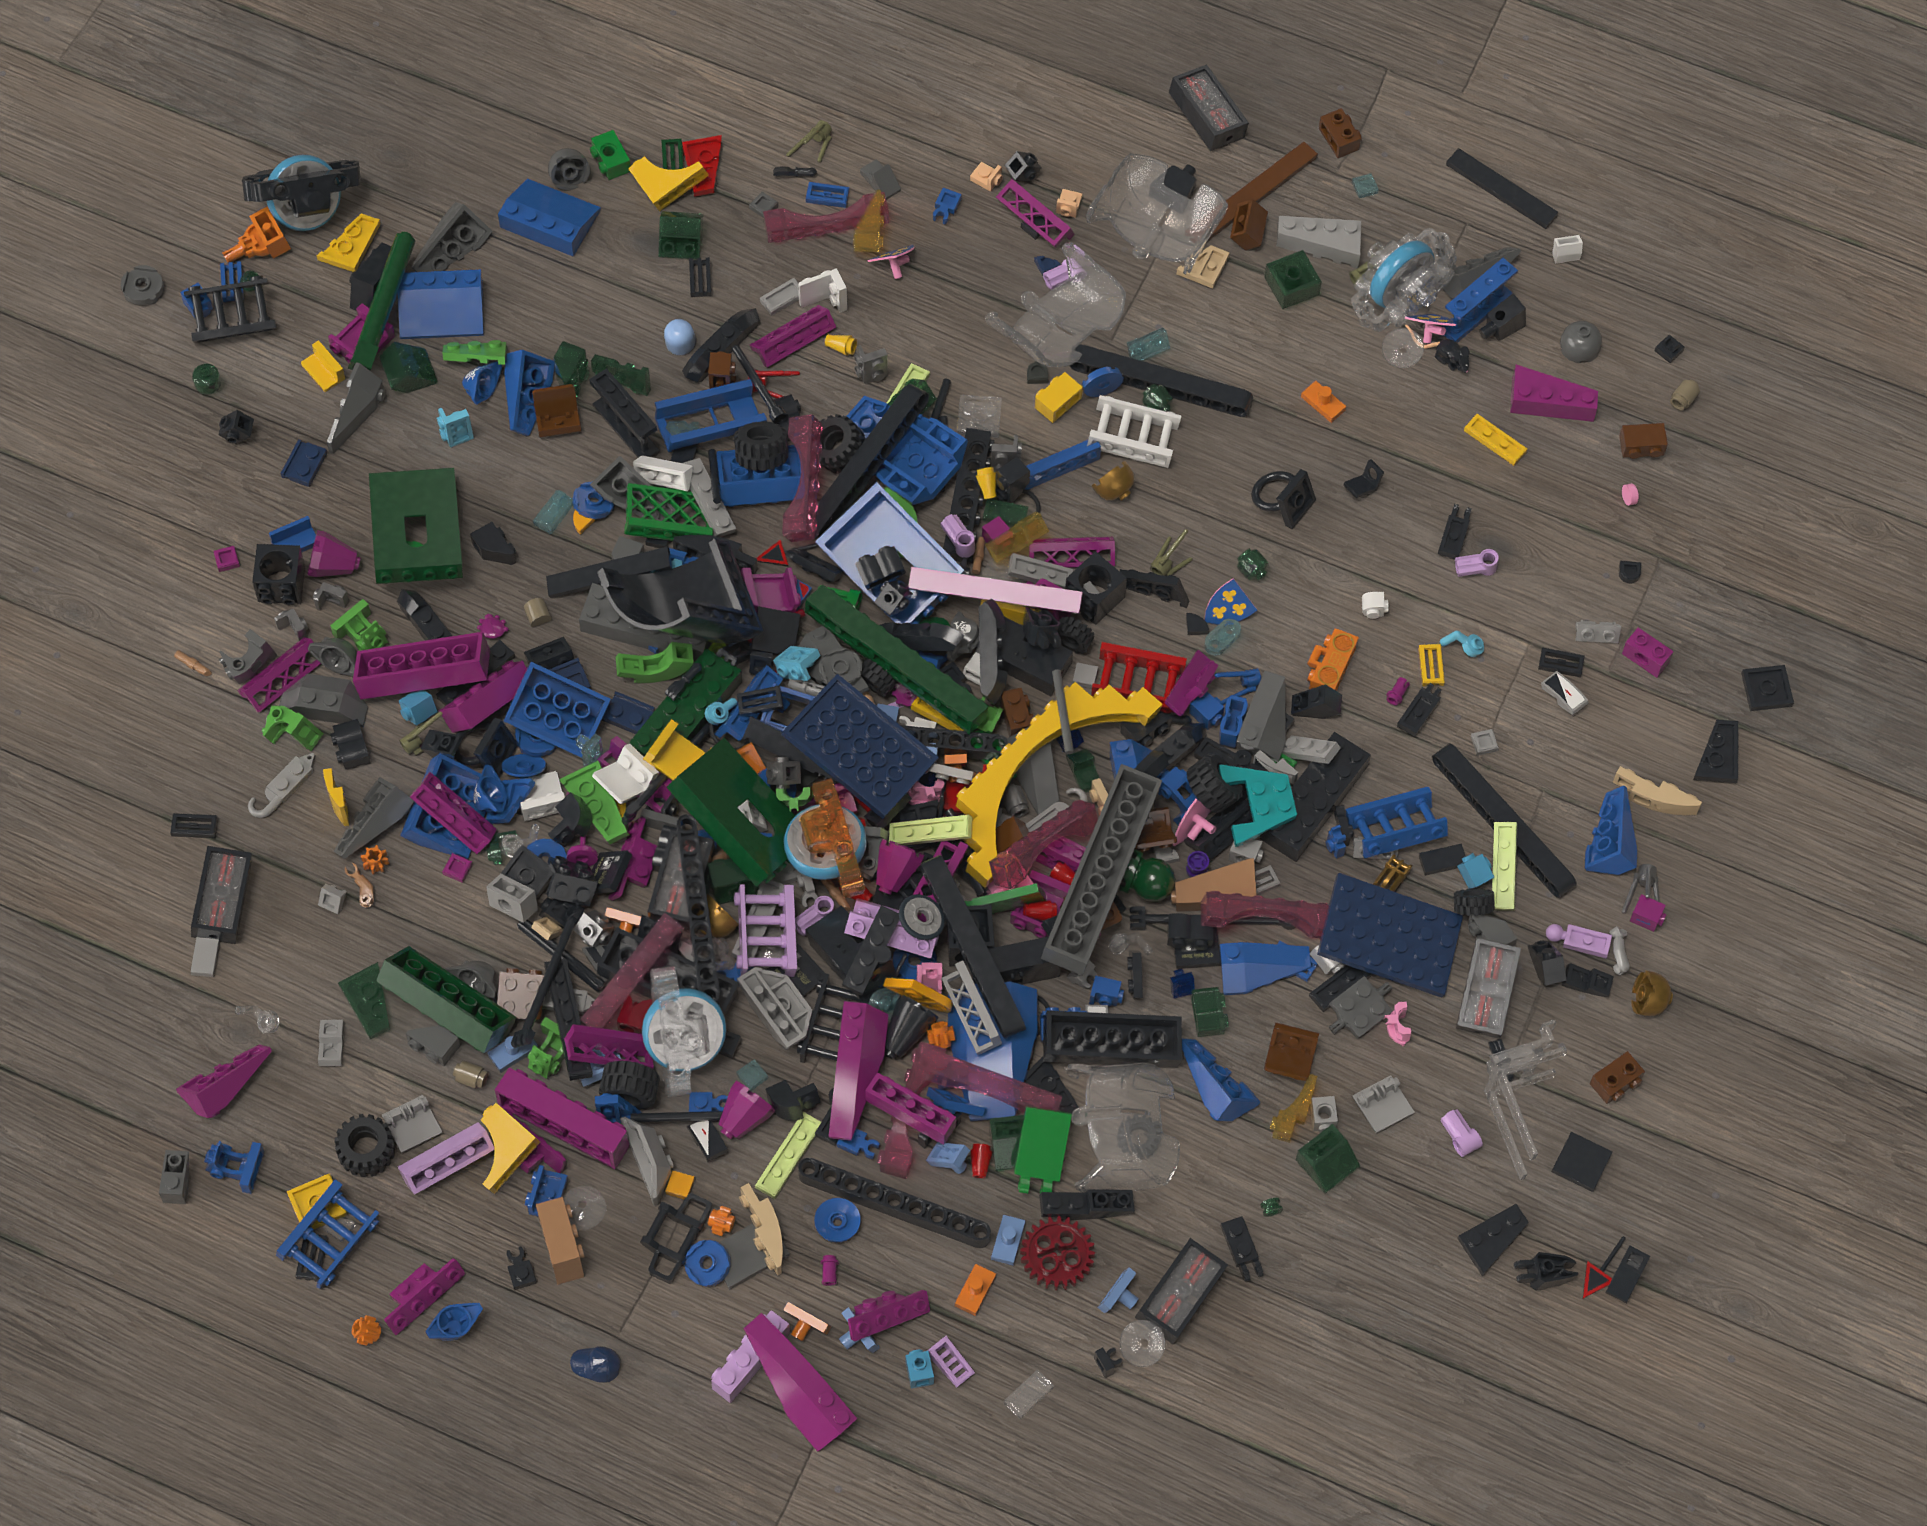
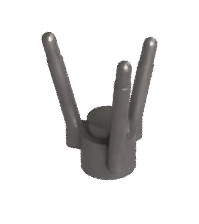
M1642 864L1639 866L1638 873H1634V879L1622 909L1623 914L1627 911L1638 882H1640L1641 886L1646 887V898L1650 897V889L1653 885L1654 899L1660 902L1658 877L1656 876L1657 868L1654 865Z

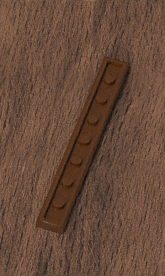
M1302 142L1187 229L1185 235L1200 248L1233 223L1237 204L1251 199L1259 203L1317 159L1318 153L1307 143Z

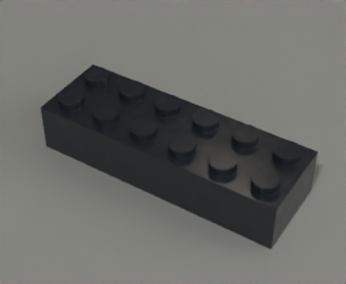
M1336 732L1331 735L1328 741L1337 742L1340 749L1330 763L1312 761L1291 788L1297 812L1296 819L1260 834V840L1297 862L1333 814L1335 806L1340 805L1369 765L1371 754Z
M618 927L597 964V975L650 999H658L663 994L676 989L689 988L697 990L693 961ZM703 973L700 977L704 980H709L712 978V975L710 973ZM717 973L720 993L718 1005L724 1017H726L738 993L739 982ZM707 994V995H709L712 999H715V997H714L713 995ZM689 1011L687 1016L694 1018L695 1013Z
M1047 1010L1043 1017V1062L1178 1067L1182 1061V1016Z

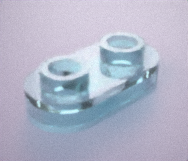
M1234 619L1223 620L1206 636L1205 650L1211 655L1222 654L1239 638L1241 632L1239 622ZM1230 630V631H1232L1233 633H1232V634H1228L1226 631ZM1212 644H1217L1218 647H1212Z
M887 988L877 990L871 996L869 1005L883 1012L894 1010L900 995Z

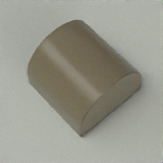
M535 598L524 605V611L531 628L552 621L544 599Z

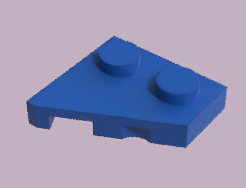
M531 778L501 780L507 792L504 811L502 813L495 811L487 813L486 820L491 824L509 823L521 806L520 802L526 799L535 786V782Z

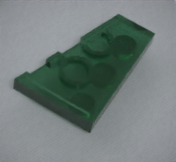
M596 354L591 359L592 372L596 375L607 368L621 385L630 388L634 393L648 396L650 393L649 368L642 367L641 370L636 369L634 364L626 363L624 366L616 359Z
M378 962L338 982L342 993L370 1040L390 1030L383 986L376 981L380 972Z

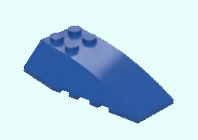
M863 396L847 417L864 432V437L867 438L890 406L888 403ZM919 414L875 475L883 485L913 505L934 499L961 468L968 441L937 419L931 417L929 419Z
M1005 982L1024 1021L1026 1030L1004 1039L977 984H975L1002 1041L1001 1045L980 1055H977L954 1004L951 1012L948 1013V1027L953 1026L955 1040L951 1041V1050L964 1098L970 1100L969 1104L985 1107L983 1116L969 1114L970 1121L1016 1118L1023 1092V1083L1028 1072L1029 1060L1032 1057L1034 1041L1038 1034V991L1035 988L1014 982ZM962 996L959 1006L969 1009L972 1001L971 998ZM970 1015L968 1025L978 1027L981 1020L980 1017ZM980 1033L976 1042L980 1047L991 1042L989 1036Z

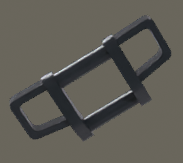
M690 1193L678 1210L665 1202L660 1203L658 1207L659 1212L648 1233L643 1235L640 1241L643 1246L654 1253L648 1268L651 1276L668 1284L674 1281L681 1266L687 1260V1252L698 1232H702L705 1226L704 1223L712 1209L710 1201ZM692 1201L706 1207L699 1221L683 1214ZM666 1216L690 1228L678 1253L660 1245L654 1240ZM659 1256L676 1264L670 1275L666 1276L654 1270Z

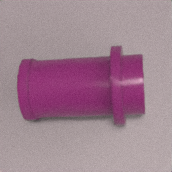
M1399 677L1392 690L1387 692L1386 700L1390 704L1398 705L1403 701L1402 697L1410 686L1407 679Z
M825 1255L823 1260L820 1261V1264L823 1265L822 1284L834 1286L837 1284L836 1266L839 1264V1261L834 1255Z

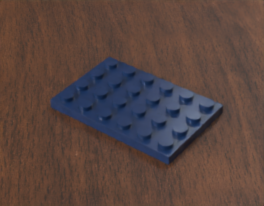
M839 674L835 675L781 734L882 819L891 812L939 758Z
M1338 873L1335 878L1317 955L1442 998L1446 992L1463 915Z

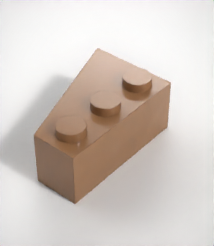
M563 1197L536 1204L557 1285L583 1278L584 1273L580 1259L584 1258L581 1244L576 1245L575 1238L579 1236L576 1225H571L569 1218L573 1217L570 1205H565Z

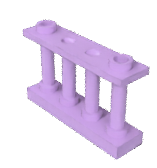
M740 885L738 892L734 893V905L738 906L740 955H737L736 967L740 969L741 976L747 972L748 967H781V969H785V975L794 977L797 970L794 885H784L783 891L779 895H745V885ZM745 904H779L783 908V914L780 913V916H747ZM746 924L780 925V927H783L784 934H781L780 937L746 936ZM747 945L780 946L784 948V955L781 958H747Z
M857 898L853 912L850 911L844 933L865 939L881 905ZM889 908V909H891V910H893V911L899 913V910H896V909H893V908ZM899 921L887 946L931 958L939 936L931 940L914 938L905 931Z

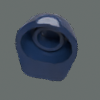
M597 1346L595 1348L575 1351L571 1356L570 1365L573 1372L578 1376L606 1383L614 1380L619 1375L621 1359L614 1350L604 1346Z

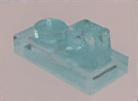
M1164 328L1126 342L1129 357L1140 361L1170 349L1167 331Z
M556 490L534 518L533 525L552 534L572 508L573 498L560 490Z
M582 734L577 737L576 745L582 749L584 767L596 762L597 758L604 754L601 737L597 734H594L591 739Z

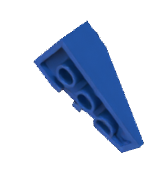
M1132 739L1110 742V763L1114 780L1121 764L1134 769L1152 750Z
M1182 1039V1051L1203 1103L1210 1111V1116L1216 1121H1233L1260 1104V1101L1243 1082L1238 1084L1230 1077L1232 1072L1228 1068L1224 1069L1216 1064L1215 1056L1197 1040Z

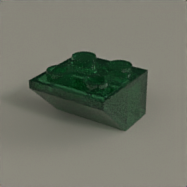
M662 211L659 224L658 257L700 258L703 214Z
M562 341L554 355L556 379L559 386L574 385L577 398L580 392V385L583 381L587 380L590 372L587 365L586 349Z
M393 342L379 356L391 390L409 393L435 385L438 382L425 348Z
M1024 1115L989 1119V1133L995 1171L1015 1168Z
M1333 1124L1301 1147L1296 1156L1298 1164L1325 1194L1360 1167L1348 1140Z

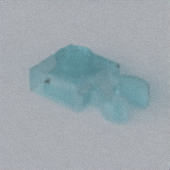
M668 421L665 429L671 435H676L701 428H698L699 422L688 424L686 421Z

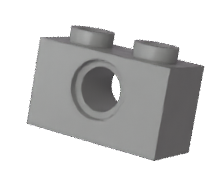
M503 874L497 876L486 886L489 905L523 923L538 910L535 890Z

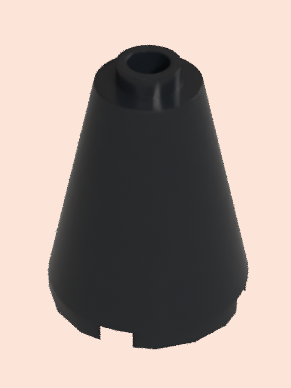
M900 995L887 1029L884 1054L893 1060L896 1057L902 1058L931 1028V1025L937 1021L938 1016L929 1009H924L917 1001L905 995Z

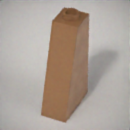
M1254 858L1175 882V890L1171 892V904H1176V912L1256 908Z

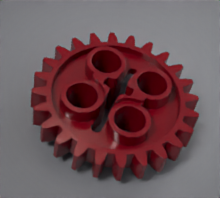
M1060 1216L1057 1217L1056 1222H1053L1052 1218L1048 1217V1223L1046 1224L1043 1220H1039V1228L1036 1225H1032L1031 1230L1033 1233L1026 1231L1025 1237L1027 1239H1022L1021 1244L1024 1248H1020V1254L1025 1255L1021 1258V1263L1026 1264L1024 1266L1025 1272L1031 1271L1030 1279L1038 1278L1037 1285L1044 1281L1046 1282V1289L1049 1288L1050 1284H1054V1289L1057 1291L1059 1285L1062 1284L1063 1288L1067 1290L1069 1282L1075 1287L1076 1279L1084 1281L1082 1273L1090 1274L1088 1267H1093L1094 1261L1091 1258H1095V1252L1090 1250L1094 1249L1095 1244L1089 1242L1091 1234L1084 1235L1085 1227L1078 1229V1221L1071 1225L1069 1217L1065 1222H1061ZM1062 1237H1069L1072 1239V1242L1063 1243L1060 1239ZM1041 1241L1048 1242L1050 1246L1047 1248H1041L1038 1245V1243ZM1058 1250L1059 1254L1061 1255L1057 1256V1254L1054 1251ZM1074 1258L1077 1260V1263L1069 1265L1066 1260ZM1045 1263H1052L1055 1267L1048 1270L1043 1265Z

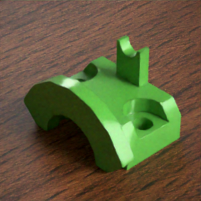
M987 705V719L977 728L986 733L987 731L992 733L1003 709Z
M804 787L801 795L796 798L789 796L786 789H776V797L779 801L789 806L790 812L793 808L799 811V807L806 805L815 795L812 787Z

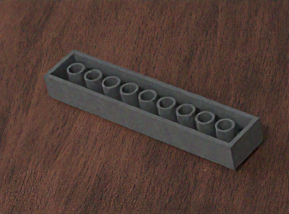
M1120 765L1045 945L1041 959L1083 976L1162 780L1126 765Z

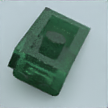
M1087 749L1066 755L1078 788L1085 793L1089 792L1092 780L1099 778L1094 766L1095 757Z

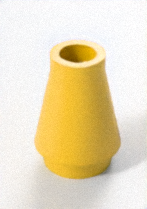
M828 334L825 338V346L846 356L849 354L853 355L856 351L857 339L853 338L852 335Z
M994 468L978 469L976 478L984 499L997 497L996 472H994Z

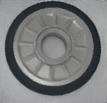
M916 894L907 897L900 905L899 919L908 934L920 940H931L941 934L945 918L943 911L933 899L925 895ZM917 913H923L926 916V922L920 921Z

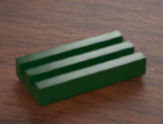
M682 138L661 140L663 169H667L666 144H670L671 169L668 170H678L675 169L674 144H678L679 169H683Z

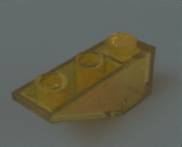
M875 190L853 230V252H879L880 248H883V236H880V227L884 226V215H880V207H884V194H881V190Z

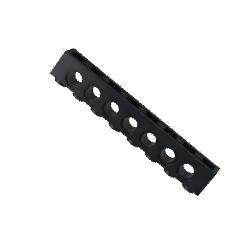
M966 428L965 439H967L968 443L961 468L958 470L950 515H957L963 525H967L966 529L973 533L976 544L977 531H974L975 525L980 523L981 513L978 512V508L983 507L984 496L981 494L982 490L976 478L977 472L973 473L970 471H977L978 469L991 466V458H988L989 452H992V444H995V440H991V431ZM946 534L943 549L955 561L960 562L959 565L965 570L967 575H970V568L967 565L968 562H972L973 555L967 558L959 556L956 552V547Z

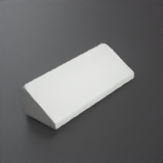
M640 456L633 461L634 469L650 484L683 491L689 490L693 472L692 465L647 456Z

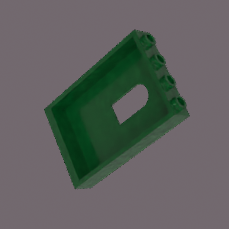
M454 468L369 473L376 584L463 578ZM426 516L427 542L423 546L411 547L406 543L404 517Z
M725 738L685 769L666 787L756 887L763 881L767 884L776 876L774 871L777 874L787 866L785 861L790 864L784 850V836L789 823L795 815L792 811L790 812V809L782 801H779L772 789ZM747 799L772 825L774 829L772 837L762 835L738 809Z

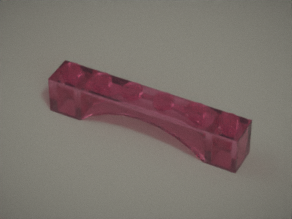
M878 192L863 195L850 207L829 215H802L785 208L763 211V219L768 243H779L784 240L802 239L803 237L814 235L821 236L832 232L840 233L844 230L862 229L869 226H881L889 223V209L885 193Z
M813 414L789 418L788 437L794 443L801 462L800 484L796 496L783 514L782 534L790 542L815 539V531L817 530L819 453L822 450L820 435L823 432V427Z
M1083 800L1074 801L1071 806L1058 812L1055 817L1045 821L1042 826L1029 832L1026 837L1013 843L1004 852L997 854L994 859L989 861L994 884L1008 889L1013 888L1026 879L1035 859L1050 843L1068 835L1086 837L1092 833L1098 821L1095 805Z
M1219 891L1206 892L1201 900V925L1223 928L1241 918L1266 916L1290 923L1308 937L1321 938L1329 905L1327 903H1307L1303 900L1286 901L1283 898L1268 899L1263 896L1250 897L1243 896L1240 893L1223 894Z
M664 913L580 1020L589 1027L605 1029L635 987L671 946L684 927L667 913Z
M920 1042L918 1049L914 1048L911 1056L912 1068H908L905 1074L904 1081L907 1082L906 1087L919 1096L930 1083L937 1080L946 1060V1049ZM891 1116L893 1126L891 1130L887 1129L884 1142L887 1144L885 1150H880L877 1163L880 1164V1172L906 1179L913 1160V1149L908 1139L906 1123Z
M936 1050L932 1052L924 1076L925 1080L944 1087L966 1089L993 1097L1025 1113L1026 1106L1058 1111L1062 1100L1060 1095Z

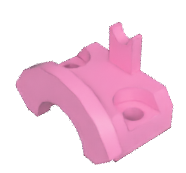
M937 779L932 787H927L917 782L908 792L912 798L908 803L916 805L937 799L939 802L945 785L944 780Z
M942 963L917 964V977L915 980L941 994Z
M1398 1002L1394 1006V1011L1390 1015L1384 1016L1388 1019L1386 1025L1389 1036L1394 1042L1402 1046L1411 1037V1028L1404 1027L1399 1022L1400 1019L1405 1018L1407 1002Z

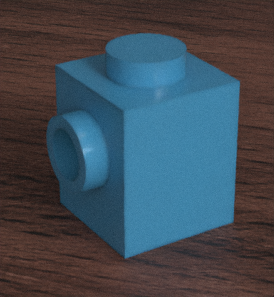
M425 690L411 692L399 700L402 717L415 725L423 723L427 718L437 713L432 695Z
M1471 853L1462 858L1463 863L1457 865L1465 883L1470 889L1494 878L1490 861L1483 854L1475 856L1474 853Z
M918 1349L905 1355L911 1389L933 1385L934 1374L929 1351Z

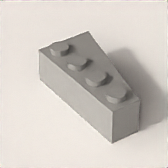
M1279 216L1276 247L1298 253L1307 252L1313 254V257L1321 259V257L1332 259L1335 263L1341 264L1343 262L1350 264L1353 268H1358L1361 246V221Z

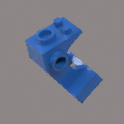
M1175 766L1171 771L1167 770L1161 775L1160 780H1162L1158 794L1163 795L1167 799L1171 797L1179 806L1180 814L1173 819L1179 826L1183 816L1197 797L1189 785L1187 772L1183 769L1179 770ZM1180 786L1185 787L1190 793L1186 799L1177 791Z
M221 1141L216 1145L212 1144L204 1159V1162L207 1163L205 1171L210 1172V1176L222 1179L227 1177L240 1180L239 1185L242 1192L252 1194L264 1155L262 1144L252 1142L249 1153L244 1154L233 1152L231 1146L222 1144ZM228 1161L241 1162L239 1170L228 1169Z

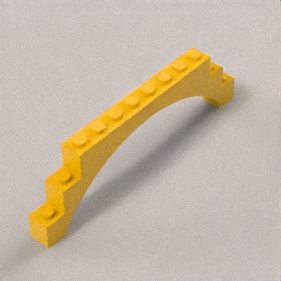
M1076 682L1070 687L1068 685L1064 687L1070 731L1105 722H1135L1146 726L1159 713L1162 703L1144 687L1138 692L1133 691L1127 700L1110 685L1104 690L1100 688L1093 697ZM1051 700L1044 709L1046 711L1041 716L1037 714L1030 722L1031 726L1027 730L1022 729L1015 737L1017 740L1012 745L1008 743L1002 749V755L998 759L993 758L987 764V770L983 774L979 772L971 781L973 784L968 789L964 787L957 795L956 807L965 815L972 816L971 838L962 839L975 851L967 859L966 872L984 888L1000 874L1003 866L998 862L995 828L999 804L1006 787L1014 774L1031 755L1045 744L1062 735L1057 700Z

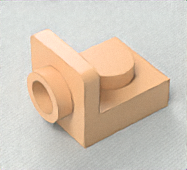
M983 162L970 175V181L990 192L1003 179L1002 166L998 165L994 169Z
M1062 189L1060 199L1057 200L1056 213L1065 217L1076 218L1082 200V193Z

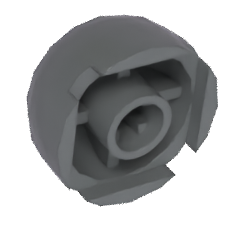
M564 148L551 156L548 163V174L552 182L559 189L573 190L578 188L577 184H580L582 181L584 183L590 174V166L585 156L578 150Z
M1588 321L1571 323L1561 335V352L1568 360L1575 363H1581V361L1591 362L1598 356L1602 347V336L1599 329Z

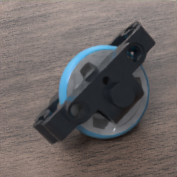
M311 155L289 157L279 163L274 169L259 171L256 174L244 176L242 179L244 201H266L273 217L283 226L296 231L313 230L327 223L338 208L341 191L346 190L348 187L359 186L361 183L359 161L339 160L325 162Z

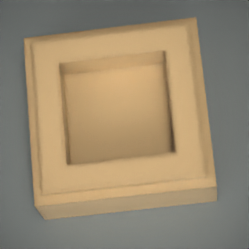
M548 917L534 921L531 927L547 941L560 936L563 930Z

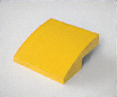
M332 768L323 769L333 810L344 826H349L348 807L343 788L336 786Z

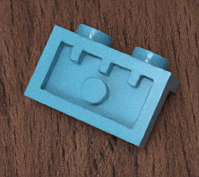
M442 408L438 409L439 417L436 419L440 427L439 433L443 441L447 440L450 448L474 439L470 417L466 409L453 412L449 416L445 415Z
M790 646L773 661L777 673L782 678L808 681L811 677L806 668L811 667L814 661L821 655L818 649Z

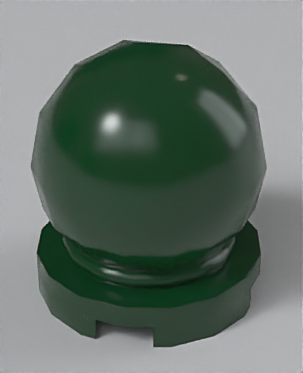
M1135 849L1134 855L1137 857L1136 859H1130L1123 877L1126 885L1121 884L1120 891L1129 893L1130 889H1134L1139 897L1151 902L1165 899L1171 894L1175 886L1174 870L1162 859L1149 858L1145 860L1143 858L1144 852Z

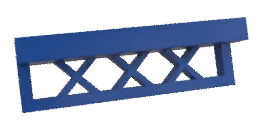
M1088 440L1027 465L1026 467L1030 470V482L1025 489H1031L1099 460L1101 445L1099 442L1087 446Z
M766 665L754 676L744 692L773 687L774 683L779 685L783 678ZM769 695L744 699L743 702L752 701L759 698H767L769 697ZM737 701V705L729 712L728 718L720 725L715 735L720 738L728 732L740 741L750 722V717L757 718L760 713L741 717Z

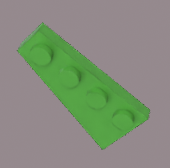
M596 761L559 780L569 793L571 792L584 800L591 811L592 823L607 842L612 844L630 834L626 825L622 823L623 817L616 800L592 777L595 771L602 769L601 763Z

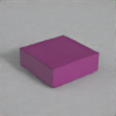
M234 546L213 551L219 572L240 567Z
M452 853L442 871L443 875L463 883L473 863Z

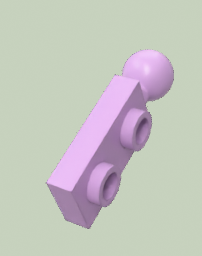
M1552 924L1546 929V937L1550 941L1564 940L1563 948L1607 958L1612 935L1568 924L1567 931H1563L1562 927L1557 924Z

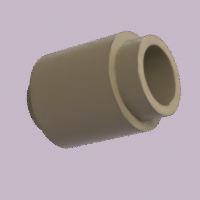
M1683 380L1671 395L1670 403L1672 406L1681 411L1688 408L1700 393L1698 384L1693 380Z
M464 1060L461 1064L457 1063L453 1072L456 1082L475 1089L478 1087L483 1089L489 1072L485 1071L484 1067Z

